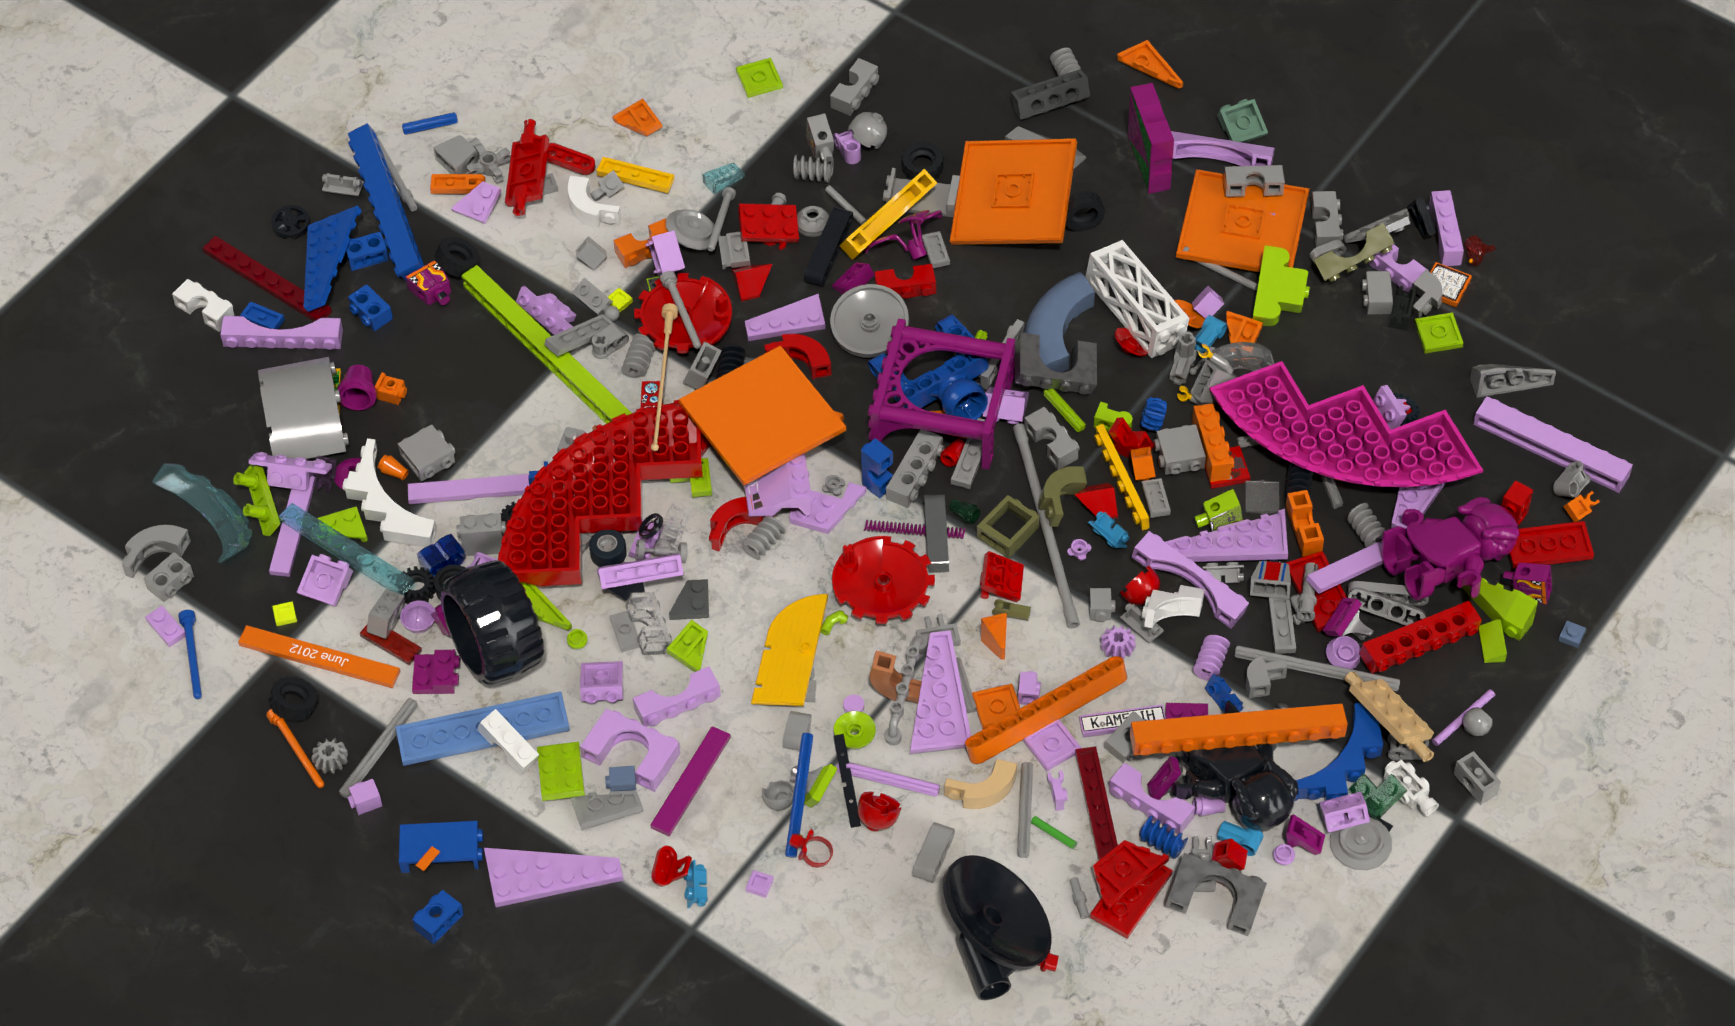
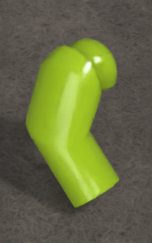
M838 610L827 616L821 627V633L829 635L835 623H846L848 615L844 614V611Z

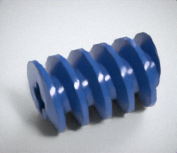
M1151 815L1141 828V841H1148L1150 846L1156 844L1157 850L1163 849L1164 854L1170 853L1171 858H1177L1183 851L1188 837L1182 840V832L1175 836V828L1168 832V824L1161 828V820L1159 819L1152 823L1154 816Z

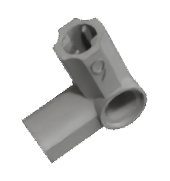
M1186 331L1183 334H1179L1173 360L1174 364L1169 377L1174 384L1181 385L1186 383L1190 368L1195 364L1197 350H1195L1196 338L1191 332Z

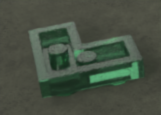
M1365 774L1349 788L1352 794L1362 793L1367 810L1375 820H1379L1408 791L1397 777L1392 774L1378 788Z

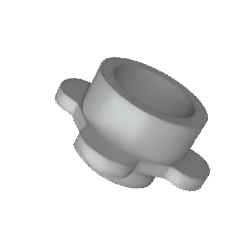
M837 475L827 476L826 484L822 486V490L824 492H831L834 495H840L841 488L845 485V480Z

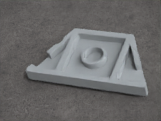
M1407 208L1343 235L1344 242L1366 240V232L1382 223L1385 224L1389 233L1404 230V226L1410 224Z

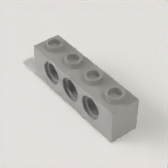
M920 429L886 487V500L907 508L912 501H916L919 493L918 490L921 486L925 485L929 471L932 472L934 470L936 459L938 456H941V452L945 449L942 436Z

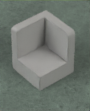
M588 236L576 249V256L594 270L605 259L606 250Z

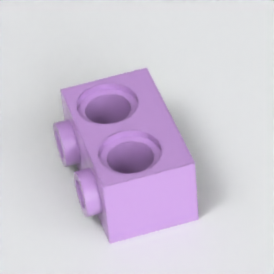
M1361 792L1319 802L1323 822L1328 833L1370 822L1367 805Z

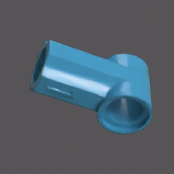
M1208 315L1202 325V329L1195 337V349L1201 353L1206 352L1207 349L1203 348L1201 344H1206L1210 348L1217 338L1221 339L1228 324L1212 315Z
M1224 821L1219 829L1217 839L1223 841L1231 838L1248 850V856H1254L1264 835L1261 831L1245 829Z

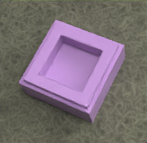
M753 870L746 886V892L766 898L774 877Z

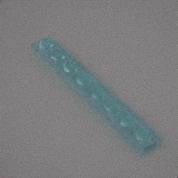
M291 503L278 516L282 523L342 561L350 564V566L388 590L404 595L414 584L413 578L297 505Z

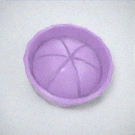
M417 600L410 602L401 611V623L410 632L424 633L434 624L431 614L435 612V608L426 601Z
M1341 636L1332 639L1328 643L1326 654L1332 665L1354 669L1360 662L1359 653L1361 649L1353 638Z

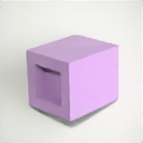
M1207 286L1192 302V305L1206 319L1208 315L1213 316L1224 305L1221 296Z

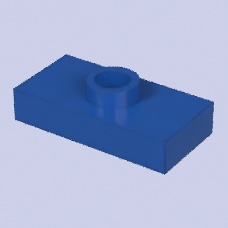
M251 301L240 315L258 326L269 329H278L285 320L284 315Z

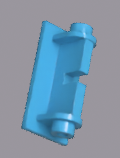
M1098 512L1096 515L1097 520L1088 522L1094 527V532L1107 539V543L1111 547H1127L1124 543L1130 539L1128 532L1119 524H1116L1112 529L1111 527L1115 521L1106 512Z
M696 860L691 862L688 874L684 876L687 885L684 897L687 899V908H690L693 903L703 907L708 901L707 887L699 886L707 884V870L702 864L696 865Z

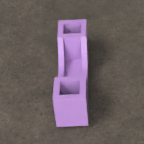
M1451 191L1431 192L1429 210L1431 219L1437 225L1441 264L1445 266L1461 265L1464 249Z
M708 666L690 674L688 687L679 695L665 697L650 690L634 697V710L643 726H655L660 721L674 718L684 711L693 710L701 704L716 700L721 696L720 685Z
M1124 763L1110 779L1109 791L1118 799L1126 801L1133 809L1140 810L1148 818L1151 815L1154 816L1153 821L1159 819L1161 820L1160 824L1163 826L1168 824V831L1175 828L1176 834L1183 832L1194 818L1195 806L1177 797L1169 800H1157L1150 797L1141 786L1142 773Z

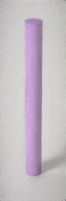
M1489 689L1433 738L1432 743L1435 746L1440 745L1463 724V717L1468 710L1476 707L1482 708L1495 696V693Z

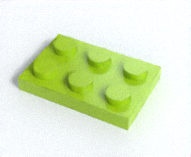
M579 741L537 747L542 801L585 796Z

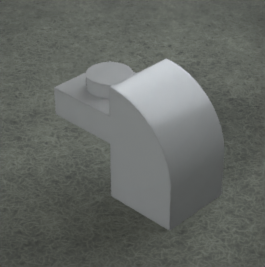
M1425 270L1413 283V287H1417L1416 294L1421 296L1413 306V315L1417 318H1420L1423 314L1426 315L1431 310L1432 305L1439 309L1442 303L1441 282L1436 276Z
M1263 656L1249 664L1245 683L1249 699L1270 695V680L1286 678V660H1272L1269 663H1265Z

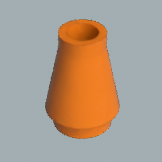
M384 455L378 464V469L381 470V473L401 480H405L409 473V470L391 455Z

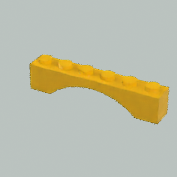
M925 169L921 171L889 202L854 231L840 247L853 260L927 194L937 182Z

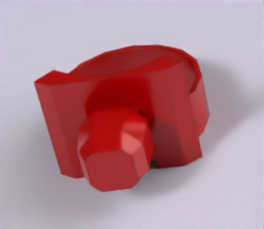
M813 829L809 830L805 838H802L803 836L799 834H792L789 844L796 849L801 848L798 856L799 860L804 859L808 865L816 868L828 864L833 855V848L827 839L820 836L812 837L814 834ZM810 841L824 843L830 852L829 860L824 863L811 861L806 856V844Z

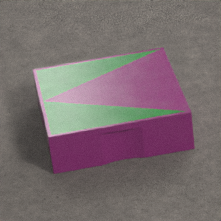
M1153 83L1130 87L1127 138L1148 194L1170 190L1174 138L1164 116Z

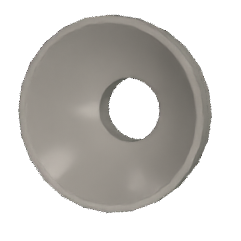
M808 206L801 209L797 214L798 231L808 237L820 236L829 218L828 212L818 206ZM810 212H816L818 216L815 218H810L807 216V214Z

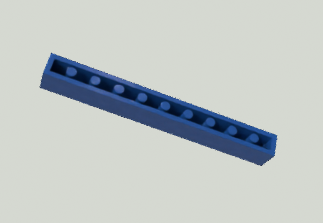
M366 123L348 133L350 138L348 144L351 150L355 152L353 158L357 165L360 166L358 171L362 179L365 180L363 183L364 188L370 193L368 199L371 205L375 207L373 213L376 219L380 221L378 226L381 233L386 237L383 240L386 247L391 251L389 257L396 265L394 267L395 273L399 278L402 277L406 281L405 276L425 265L377 135L371 126Z

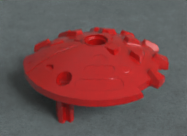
M689 273L677 274L676 287L701 342V346L704 341L710 345L715 344L727 332L732 320V305L728 294L717 282L708 277L702 276L700 280L688 278ZM658 279L654 281L656 284L655 288L650 292L643 290L638 297L643 303L641 309H634V318L641 319L642 327L638 328L639 333L650 336L655 341L654 346L663 350L665 343V318L662 316V307L668 303L675 304L669 289L664 287L661 280ZM678 312L677 318L673 319L668 347L677 348L678 353H688V348L694 346Z
M874 536L860 540L853 545H844L842 547L843 553L836 561L832 573V587L837 601L840 604L847 602L854 609L851 612L854 617L862 619L863 615L876 618L877 624H887L889 618L901 616L902 620L911 618L913 615L911 610L919 604L925 607L929 602L930 596L925 595L928 586H935V575H928L926 566L931 564V561L926 554L920 557L913 551L916 546L915 544L905 540L902 545L891 542L892 536Z

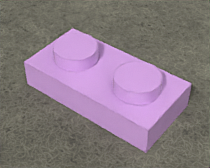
M163 606L145 616L148 624L168 647L185 638V631Z

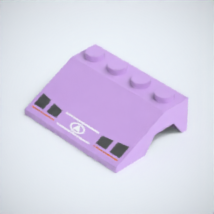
M805 453L744 485L749 516H773L781 508H799L805 515H810L812 495Z

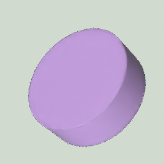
M858 695L847 696L843 702L845 713L850 711L863 712L864 700Z

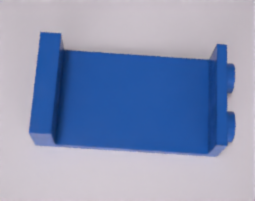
M478 821L400 825L399 865L401 873H410V864H417L431 846L440 851L431 863L473 861L474 868L479 869V861H483V848H479V842H483V829H479Z

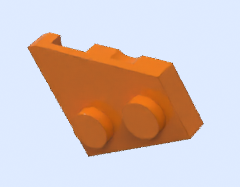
M643 98L612 116L615 123L646 137L663 127L660 120Z
M1227 311L1226 322L1228 324L1230 350L1250 356L1262 330L1263 322Z

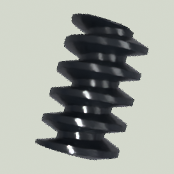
M735 344L722 347L716 379L743 365L746 353L743 347Z
M1290 463L1287 474L1286 499L1287 493L1307 490L1310 496L1314 472Z

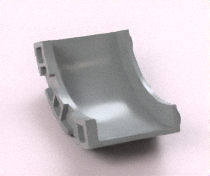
M329 357L258 370L267 428L271 427L272 433H269L272 456L285 455L287 458L302 457L308 459L346 451L345 445H349L347 433L342 431L337 402H341L339 390L334 388L332 375L336 374L334 362H330Z

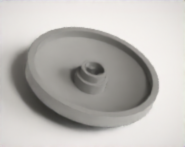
M866 284L850 289L837 300L831 312L830 324L832 334L842 349L858 357L871 358L882 353L887 354V343L892 341V326H896L898 318L905 319L906 326H909V314L904 300L895 291L882 285Z

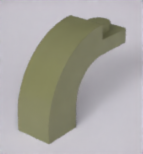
M1071 466L1061 468L1047 479L1039 496L1038 507L1039 510H1045L1050 527H1058L1064 515L1060 497L1063 495H1074L1085 488L1087 480L1084 467Z

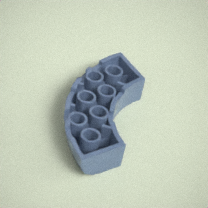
M1077 272L1058 282L1039 299L1028 318L1024 333L1040 335V358L1046 367L1055 372L1061 373L1069 369V353L1063 340L1068 324L1073 318L1075 319L1082 312L1094 306L1095 291L1081 272Z

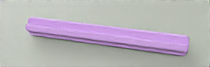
M851 762L846 764V768H850L852 776L931 796H937L940 790V785ZM838 763V764H837V768H838V769H837V772L840 773V768H839V763Z

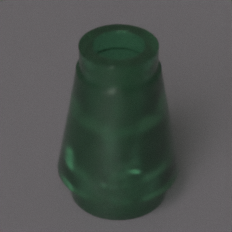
M953 499L949 505V509L966 523L973 524L980 516V510L974 504Z

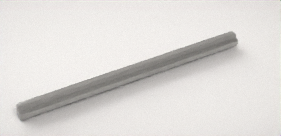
M1239 645L1235 649V657L1253 661L1263 656L1265 663H1269L1272 660H1286L1287 668L1341 680H1345L1349 672L1355 671L1364 682L1382 679L1388 683V686L1393 691H1398L1400 686V680L1396 678Z

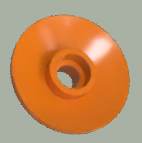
M1174 300L1190 318L1188 325L1202 328L1205 318L1193 308V305L1183 300Z

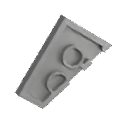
M636 790L610 791L609 794L597 795L596 792H590L585 796L570 797L581 830L643 811Z

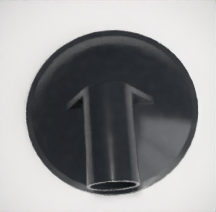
M969 855L960 857L948 867L943 879V894L948 911L959 929L956 942L978 998L980 1000L996 999L1010 990L1011 983L1008 977L1014 971L1034 968L1048 956L1051 949L1052 935L1047 915L1035 894L1024 881L1010 869L992 859Z

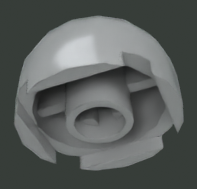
M863 112L852 120L848 128L849 131L852 129L854 132L852 135L854 139L869 148L873 145L876 146L875 149H878L887 136V126L883 117L878 113Z

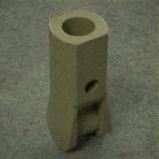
M1001 599L995 600V608L992 610L993 615L1007 613V617L1029 621L1031 606L1014 604Z

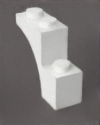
M1180 585L1179 591L1174 593L1153 590L1151 597L1147 596L1145 606L1143 607L1142 618L1145 619L1144 627L1153 628L1155 623L1171 616L1186 615L1199 617L1205 589Z

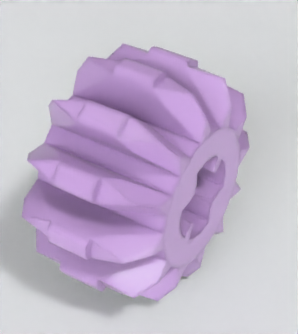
M1113 625L1112 630L1106 628L1104 635L1101 636V649L1105 651L1106 657L1111 655L1113 657L1119 656L1124 660L1125 656L1130 657L1132 651L1136 648L1135 634H1131L1130 628L1124 630L1123 625L1120 628H1116Z

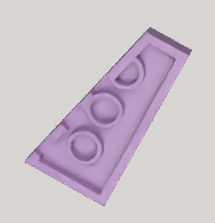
M819 294L746 320L745 328L748 341L778 337L783 334H796L825 329Z

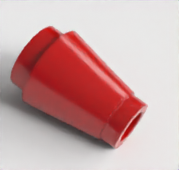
M956 439L941 452V462L948 467L957 465L965 442L962 439Z

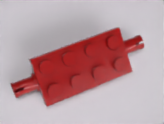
M533 119L524 121V131L521 134L520 140L512 143L505 203L508 207L514 206L513 214L516 216L525 214V204L527 202L542 199L549 138L546 134L541 136L534 134L536 121Z

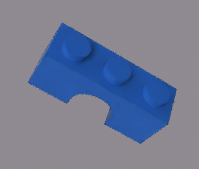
M875 438L870 443H866L861 449L862 485L880 499L886 494V487L893 477L886 470L893 464V452Z

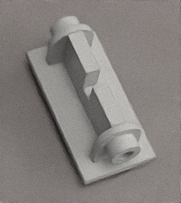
M327 173L323 174L322 181L325 182L322 191L359 197L364 181H361L358 177L343 176L341 178L340 175Z
M1238 562L1226 563V566H1218V563H1207L1206 566L1202 567L1203 570L1210 572L1220 582L1221 576H1225V584L1244 581V574L1240 573L1244 565H1239Z
M1127 604L1125 607L1126 612L1120 616V619L1148 643H1151L1164 632L1157 623H1155L1153 628L1144 627L1145 619L1142 618V611L1135 604Z

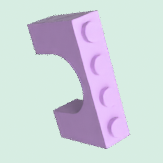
M606 708L580 746L582 758L600 766L616 744L628 740L640 742L648 749V753L635 772L636 783L655 792L680 755L679 742L671 736L667 737L660 734L654 728L641 725L635 719L630 720L624 717L618 711H611Z

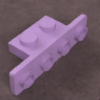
M526 286L521 287L516 303L550 332L556 335L573 327L569 322L575 320L576 314L559 301L555 295L549 293L536 296Z
M258 452L249 459V464L268 467L267 482L269 486L305 491L309 488V472L327 474L332 468V464L326 463L323 460L308 461L302 457L293 459L287 458L285 455L270 456L264 452Z

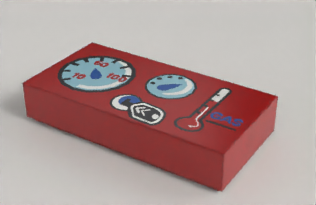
M642 381L640 408L647 409L658 404L660 381Z

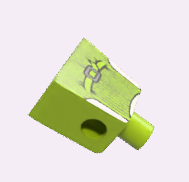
M1234 489L1203 503L1205 513L1194 516L1198 528L1209 525L1211 531H1216L1217 527L1243 520L1241 505Z

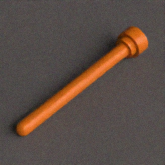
M270 709L266 714L270 723L279 727L318 788L324 787V781L287 726L285 719L278 717Z

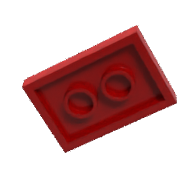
M739 204L741 241L798 243L799 232L796 205Z

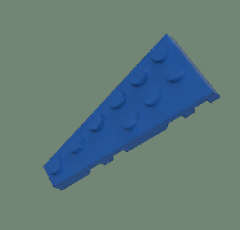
M358 205L308 225L304 308L307 312L324 306L332 288L330 282L332 277L337 275L338 270L336 267L338 263L342 262L350 242L348 236L350 231L355 229L356 216H360L362 211Z

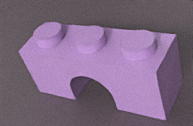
M1395 245L1391 246L1393 250L1384 255L1381 252L1374 255L1375 259L1369 262V265L1378 271H1390L1391 281L1397 284L1398 287L1403 286V291L1409 293L1411 286L1413 287V283L1425 270H1428L1414 259L1404 265L1396 263L1399 248Z

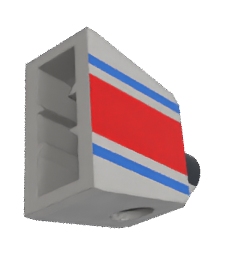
M1278 559L1260 561L1251 576L1250 595L1290 599L1291 578L1289 564L1281 563Z

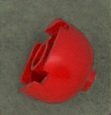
M1150 565L1146 567L1149 570L1147 573L1141 571L1125 586L1127 589L1125 593L1122 590L1119 593L1127 602L1136 606L1146 603L1147 596L1151 597L1153 590H1159V576Z
M872 791L862 793L858 803V816L869 830L879 831L888 829L897 822L901 807L899 808L900 803L896 799L883 793L880 794V797L873 796L874 792Z

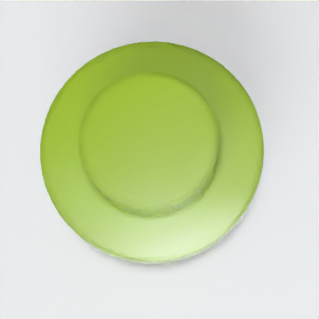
M574 629L567 636V643L573 649H581L588 642L587 634L581 629Z

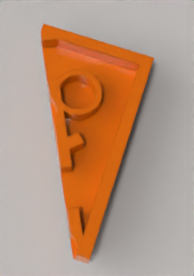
M1148 40L1117 54L1118 61L1178 89L1183 87V81Z

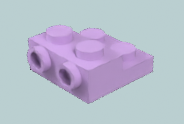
M320 554L319 557L312 555L297 593L336 607L342 590H346L353 570L349 568L350 564L338 560L335 563L326 555Z
M623 661L581 663V701L595 703L601 700H607L608 702L623 700Z

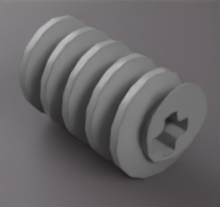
M1068 47L1059 49L1050 55L1049 59L1058 76L1081 69L1074 54H1072V50Z
M795 155L793 163L795 179H799L801 175L802 179L806 180L809 175L810 181H814L815 177H817L818 182H821L823 177L826 183L830 181L833 174L834 159L828 164L827 158L824 159L823 163H820L819 157L813 162L811 156L808 161H805V157L802 155L800 161H798L797 155Z
M635 334L633 336L623 366L621 367L623 374L629 377L644 376L646 374V369L649 367L653 351L656 348L647 336L643 334Z
M1362 503L1349 513L1347 520L1352 524V528L1356 530L1357 535L1360 536L1361 541L1364 542L1367 548L1382 541L1383 532L1386 530L1384 527H1381L1377 517L1372 515L1373 511L1368 509V504Z
M765 516L762 522L752 530V533L742 541L743 549L750 557L760 560V555L764 556L766 550L771 549V544L774 545L776 539H780L781 534L786 532L785 526L776 518Z

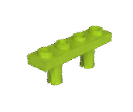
M251 464L244 474L237 472V475H234L233 482L235 485L249 487L254 505L248 503L244 506V516L258 518L263 535L271 536L279 527L280 519L263 466Z

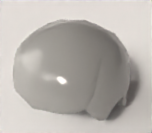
M771 781L766 789L762 788L764 802L771 809L784 810L793 802L794 786L788 781Z

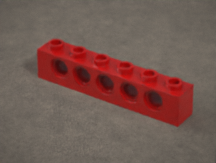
M1467 601L1364 642L1359 655L1371 673L1383 672L1392 665L1403 664L1408 659L1420 657L1429 650H1437L1444 644L1449 642L1455 643L1464 636L1476 634L1482 619L1470 601Z

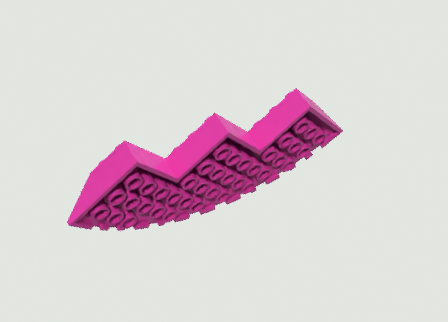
M1282 361L1209 388L1227 415L1256 442L1277 456L1301 468L1326 477L1372 486L1414 487L1456 481L1483 472L1482 467L1446 410L1391 430L1363 385L1308 405Z

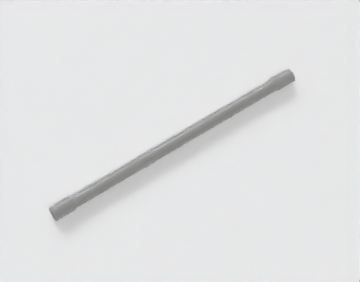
M1016 424L1013 427L1014 435L1019 445L1036 510L1040 516L1039 520L1062 599L1067 625L1071 629L1077 628L1080 625V621L1073 604L1053 529L1050 527L1049 519L1046 518L1045 510H1039L1038 507L1039 496L1042 490L1028 444L1024 424Z

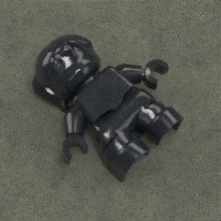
M1228 700L1226 702L1225 714L1239 713L1237 708ZM1278 743L1256 745L1257 749L1255 746L1246 745L1233 748L1224 747L1211 750L1201 749L1190 752L1178 751L1169 753L1171 757L1177 758L1178 763L1188 765L1191 772L1186 771L1184 781L1186 784H1181L1179 781L1173 782L1172 793L1175 797L1188 799L1193 796L1194 792H1197L1196 795L1209 799L1220 798L1224 802H1229L1233 799V808L1239 815L1241 822L1249 829L1255 831L1270 830L1283 823L1292 812L1299 788L1298 782L1273 761V751L1277 748Z

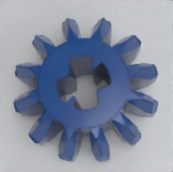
M1150 397L1146 400L1140 420L1142 428L1156 432L1161 429L1167 409L1166 401L1157 397Z

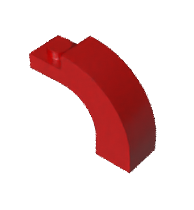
M783 334L782 341L764 345L765 353L781 346L790 358L803 361L809 367L812 379L832 375L831 361L827 351L819 342L808 336Z
M746 497L726 502L714 512L710 519L711 532L709 541H711L712 550L720 552L727 533L733 527L740 524L757 526L765 516H749Z

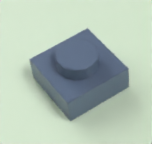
M1566 621L1558 641L1578 648L1586 628Z

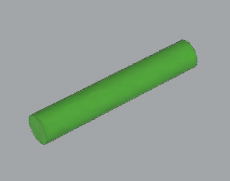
M1037 816L1032 818L1031 823L1071 849H1074L1077 845L1075 840Z

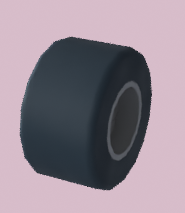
M600 530L590 539V557L595 565L602 567L624 562L627 556L626 542L621 533L616 530Z

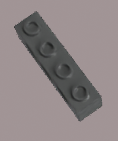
M1079 69L1012 91L1011 95L1014 112L1020 119H1027L1039 113H1046L1051 109L1082 101L1090 97L1088 77Z

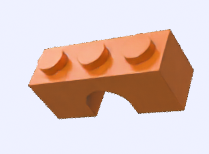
M666 218L648 225L649 238L668 232L666 229ZM631 233L613 240L615 253L624 268L652 258L649 246H645L648 243L647 240H636Z
M1307 490L1287 493L1286 510L1302 557L1321 552L1324 543L1319 523H1314L1313 505Z

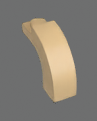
M996 759L992 774L986 780L979 783H966L947 778L944 785V796L952 800H963V808L982 809L995 805L1011 791L1017 776V763Z

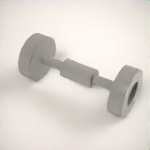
M637 539L635 558L636 560H643L645 552H652L654 555L680 553L681 562L685 563L687 559V543L679 542L678 550H669V547L654 546V548H645V541Z

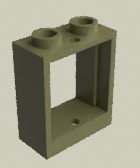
M1007 495L977 525V538L1009 559L1039 528L1040 516L1034 510L1022 505L1018 499H1013ZM1007 510L1027 522L1011 539H1008L992 528L994 523Z

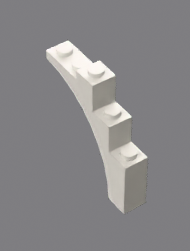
M367 438L366 445L362 446L361 449L362 459L360 463H357L356 472L350 471L348 478H345L343 482V490L346 492L347 499L362 501L361 510L364 511L365 519L381 522L380 532H383L385 541L432 548L437 531L435 520L419 517L406 511L384 492L376 476L375 463L378 451L376 440Z

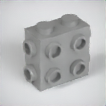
M433 425L422 428L416 434L404 438L398 443L400 456L421 482L455 463L454 454L456 452L451 443L447 444L443 433L440 430H436Z
M1184 425L1178 428H1166L1157 431L1153 445L1155 452H1159V467H1163L1165 475L1198 471L1205 468L1206 456L1196 425Z
M501 513L460 517V525H456L459 549H463L464 556H474L477 552L485 555L499 554L502 537L506 530V521H502Z

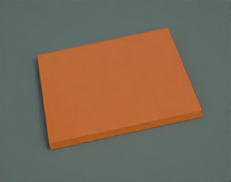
M1077 140L965 141L950 235L951 245L1063 243Z
M1196 169L1176 258L1260 272L1264 247L1267 245L1287 250L1290 256L1288 267L1293 268L1310 189L1284 184L1283 195L1264 196L1261 187L1249 185L1245 189V196L1225 197L1224 174ZM1185 246L1190 248L1188 251H1183Z
M781 346L679 399L681 407L743 486L846 431L845 424Z

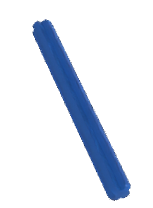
M803 733L801 737L785 852L786 857L796 858L798 849L792 847L789 841L792 834L800 835L813 743V734Z

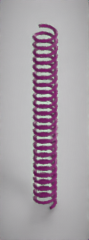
M867 519L864 531L867 528V531L871 529L872 532L875 529L876 532L879 530L880 533L883 530L884 533L886 531L890 533L891 531L896 534L899 532L900 534L908 533L910 535L912 533V535L920 534L922 536L924 534L926 536L925 525H923L921 532V524H919L917 531V524H915L913 530V524L911 523L909 530V523L906 524V529L905 523H903L901 529L900 522L898 523V528L896 522L893 528L892 521L890 522V527L888 521L885 527L884 521L881 526L880 520L878 525L876 520L874 525H872V520H870L868 526ZM949 526L947 527V535L949 539L951 538V536L953 539L955 538V536L957 539L959 537L963 539L965 528L963 529L962 533L961 527L959 528V532L957 527L955 528V532L953 527H951V531Z

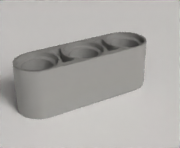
M936 822L932 824L915 862L912 876L932 883L935 881L955 834L954 828Z

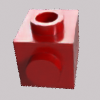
M1230 838L1215 843L1212 860L1219 862L1222 867L1228 869L1244 870L1248 850Z

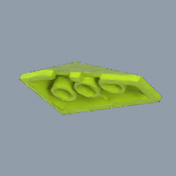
M1481 578L1480 593L1477 597L1472 598L1492 621L1501 619L1502 630L1509 637L1520 641L1533 624L1538 601L1519 590L1513 589L1511 592L1504 589L1502 584L1497 583L1494 586L1489 584L1486 579ZM1464 585L1462 589L1471 597V586Z

